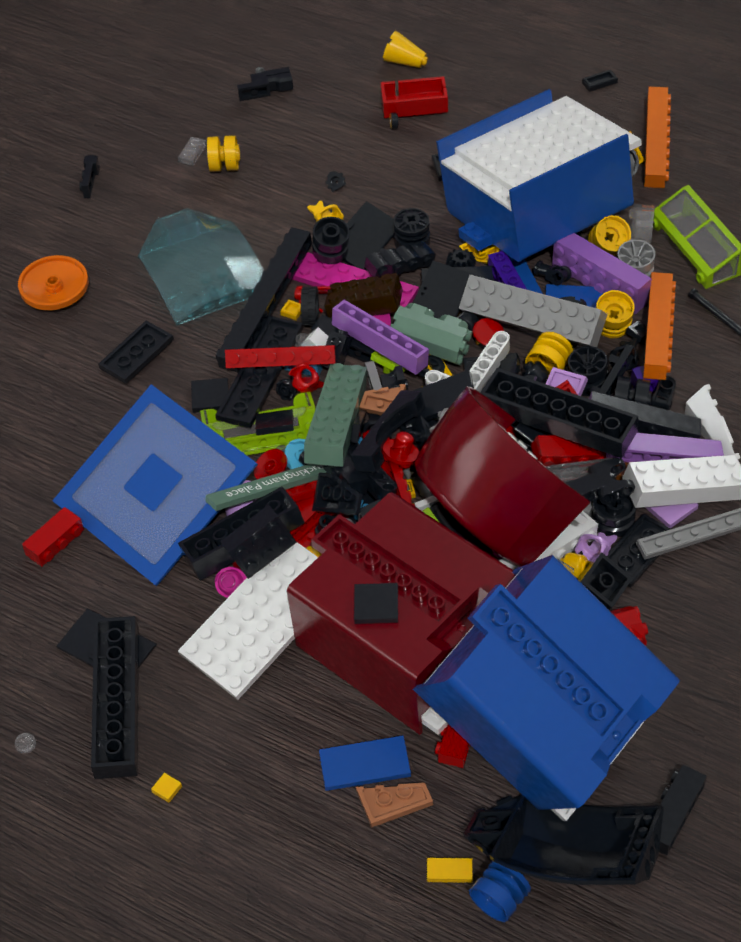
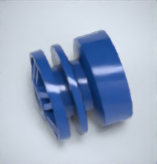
M492 861L489 864V868L484 870V877L478 878L469 889V895L474 903L488 916L497 921L506 922L516 911V904L522 903L524 897L530 893L531 887L521 873Z

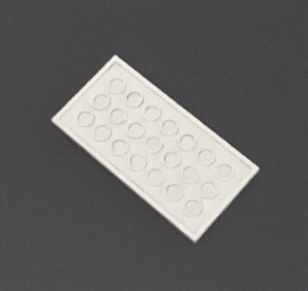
M298 542L252 577L246 578L178 650L179 654L239 700L295 639L287 588L318 557Z

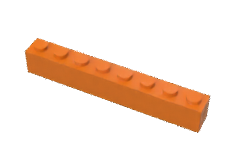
M668 87L648 88L644 187L665 188V181H669V171H666L669 170V160L666 159H669L670 149L667 148L670 146V137L667 136H670L671 116L669 115L671 105L668 104L671 103V94H668Z
M651 272L652 280L649 294L643 378L666 380V374L671 372L670 361L673 338L669 337L673 336L674 315L672 314H674L676 281H673V274Z

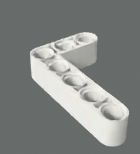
M496 332L470 369L474 389L480 393L496 368L500 366V361L504 360L510 350V337L507 332ZM430 370L425 374L426 385L450 377V375L437 370Z

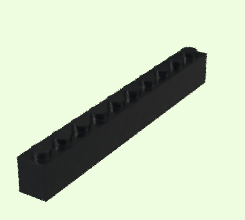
M291 227L289 232L285 234L282 244L278 246L274 258H271L269 266L263 272L260 282L255 285L253 294L248 297L246 306L240 311L239 318L233 323L231 331L225 337L222 347L216 352V359L220 368L237 373L240 371L241 368H226L225 350L251 349L268 317L272 315L312 245L311 233L309 231Z

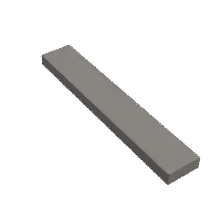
M741 508L638 539L636 545L645 560L741 530Z

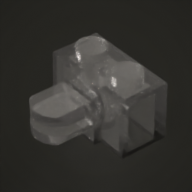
M634 204L633 209H630L629 219H632V226H630L631 240L637 239L651 243L655 205Z

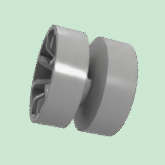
M635 239L626 241L619 247L618 259L651 278L655 262V250L651 244Z

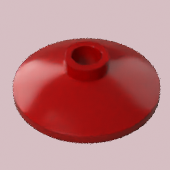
M271 449L263 453L256 461L258 465L254 469L255 478L261 479L284 472L287 466L286 454L280 449Z

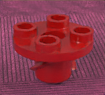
M399 432L395 439L387 440L382 448L384 460L398 464L402 468H410L411 465L415 464L419 454L418 448L413 445L414 437L408 432Z

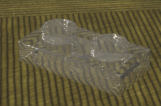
M191 137L178 156V162L194 166L207 145L206 140Z

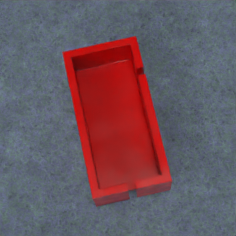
M444 76L398 81L399 95L397 96L395 81L380 82L384 118H389L390 113H397L398 117L448 112V94Z

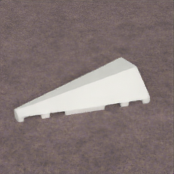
M709 384L704 385L686 401L684 414L700 418L702 436L705 439L721 441L724 456L735 455L738 461L740 455L739 453H734L732 436L723 416L720 415L715 407L718 403L716 399L712 400L709 394L711 387Z

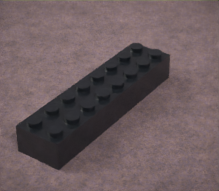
M496 368L481 391L483 395L513 416L516 422L619 458L624 456L638 432V415L500 368Z
M135 616L94 619L91 769L94 779L138 776V626Z

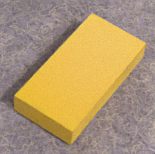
M427 858V882L472 883V858Z

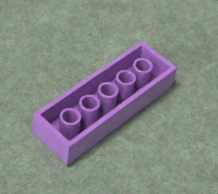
M575 233L558 240L554 244L552 265L569 267L572 272V278L577 279L585 286L594 287L601 294L610 290L625 292L634 302V314L638 313L648 304L652 280L649 276Z

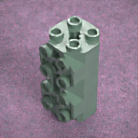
M409 303L406 307L399 306L393 317L395 319L394 324H391L390 327L428 348L430 356H435L461 366L464 355H467L470 347L467 343L470 341L473 331L468 329V324L465 321L450 315H442L439 319L434 318V312L431 309L415 303Z

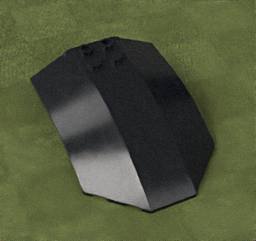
M522 794L512 798V795L497 800V805L487 810L485 807L476 810L463 833L465 839L494 862L531 877L575 885H636L649 880L660 851L664 808L663 805L609 807L583 804L581 807L576 808L567 821H562L551 809L538 810Z

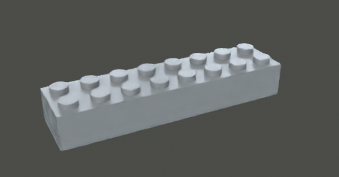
M469 275L459 305L460 310L474 313L479 317L491 318L497 322L540 334L555 332L565 337L569 342L594 347L598 345L608 315L597 308L474 275Z

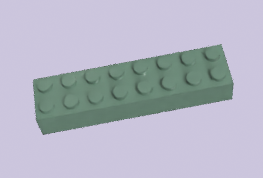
M341 363L330 364L305 439L304 463L343 467L350 445L352 426L360 410L359 406L367 386V367L343 365Z

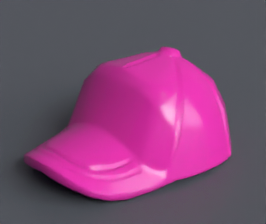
M226 567L220 570L215 577L216 590L219 594L228 598L247 577L238 568Z

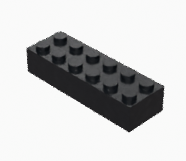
M283 487L272 491L178 542L185 560L200 581L235 562L220 541L269 505L289 532L305 523L298 505Z

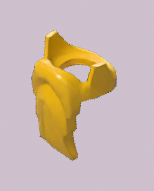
M318 201L316 205L307 206V209L313 213L316 222L325 217H337L342 220L344 218L336 204L324 207L323 202Z

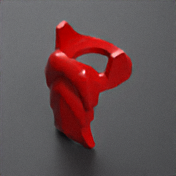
M298 364L289 372V375L293 376L292 386L301 393L313 392L324 385V382L319 381L318 373L308 364ZM308 369L312 375L302 378V371Z

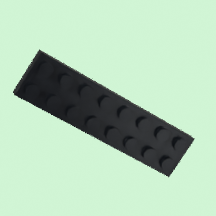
M269 316L252 348L294 347L303 329V325L301 322ZM283 366L241 368L215 415L216 420L251 428Z

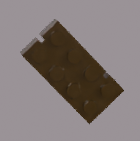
M397 273L384 274L381 278L377 276L359 280L353 279L342 283L336 282L329 285L331 289L328 290L324 307L328 317H332V308L343 300L348 301L372 316L393 313L400 306L403 288Z

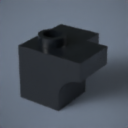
M395 366L392 372L380 375L382 388L388 387L391 389L400 387L399 384H406V390H408V381L404 378L402 366Z

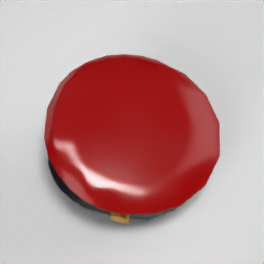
M480 319L473 327V339L476 345L484 349L493 335L498 331H504V329L494 319Z

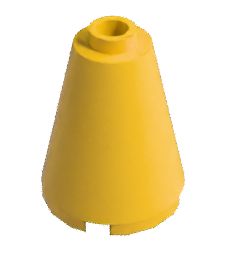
M394 31L390 37L392 40L390 43H387L384 50V61L417 68L425 66L428 61L427 53L401 33Z

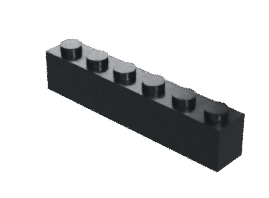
M594 391L591 392L588 398L638 415L637 433L698 439L701 437L700 418Z

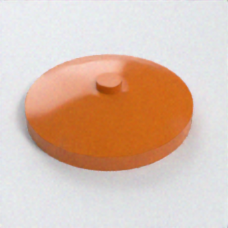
M62 255L47 256L32 262L22 271L18 279V289L23 301L29 306L40 310H58L74 304L85 294L89 284L88 274L84 265L72 257Z

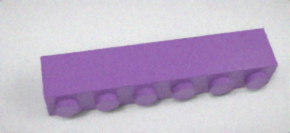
M346 300L332 308L333 326L348 332V335L415 375L428 366L429 349Z
M636 433L621 459L624 462L724 456L722 443L719 440ZM606 453L607 460L619 458Z

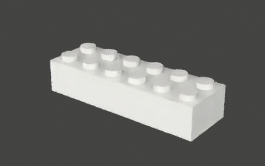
M735 455L629 462L622 477L623 480H632L634 482L635 489L630 497L635 508L741 500V467Z

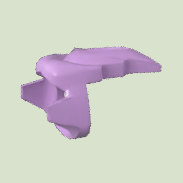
M599 532L598 536L583 534L580 536L575 547V553L578 554L582 551L588 561H591L592 558L601 552L608 556L611 545L617 540V536H606L602 532ZM588 539H593V540H595V541L592 542V544H591L590 546H588V544H587V540H588Z

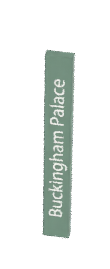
M307 464L207 494L205 501L215 511L263 497L280 487L286 490L318 480V474L326 473V471L317 464Z

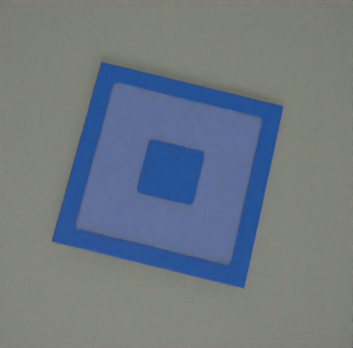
M151 384L52 501L60 508L66 507L80 517L83 527L157 587L183 555L178 542L206 528L220 511H215L205 501L206 495L241 485L258 464Z

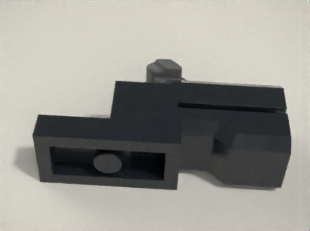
M257 67L255 74H250L251 83L237 85L239 101L271 96L270 91L274 90L280 92L293 90V80L289 67L267 71L263 67Z

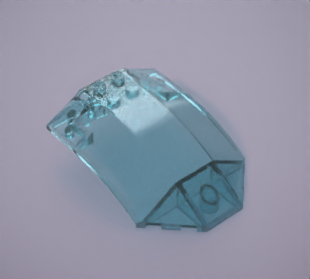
M189 208L156 219L138 254V258H140L156 284L176 325L247 300L253 294L255 285L260 282L264 272L250 244L233 222Z

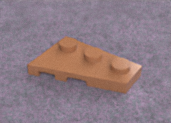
M425 783L398 784L395 787H384V785H376V788L356 787V792L371 827L433 805V800Z

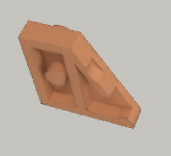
M399 384L400 387L391 389L384 387L379 390L365 391L359 408L367 410L368 413L382 415L401 390H406V384Z

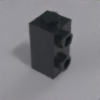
M338 329L335 332L331 330L326 345H335L336 363L344 365L353 338L347 336L348 332ZM319 364L326 368L330 367V364Z

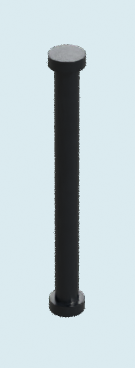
M696 288L689 292V298H694L741 336V326L701 296Z

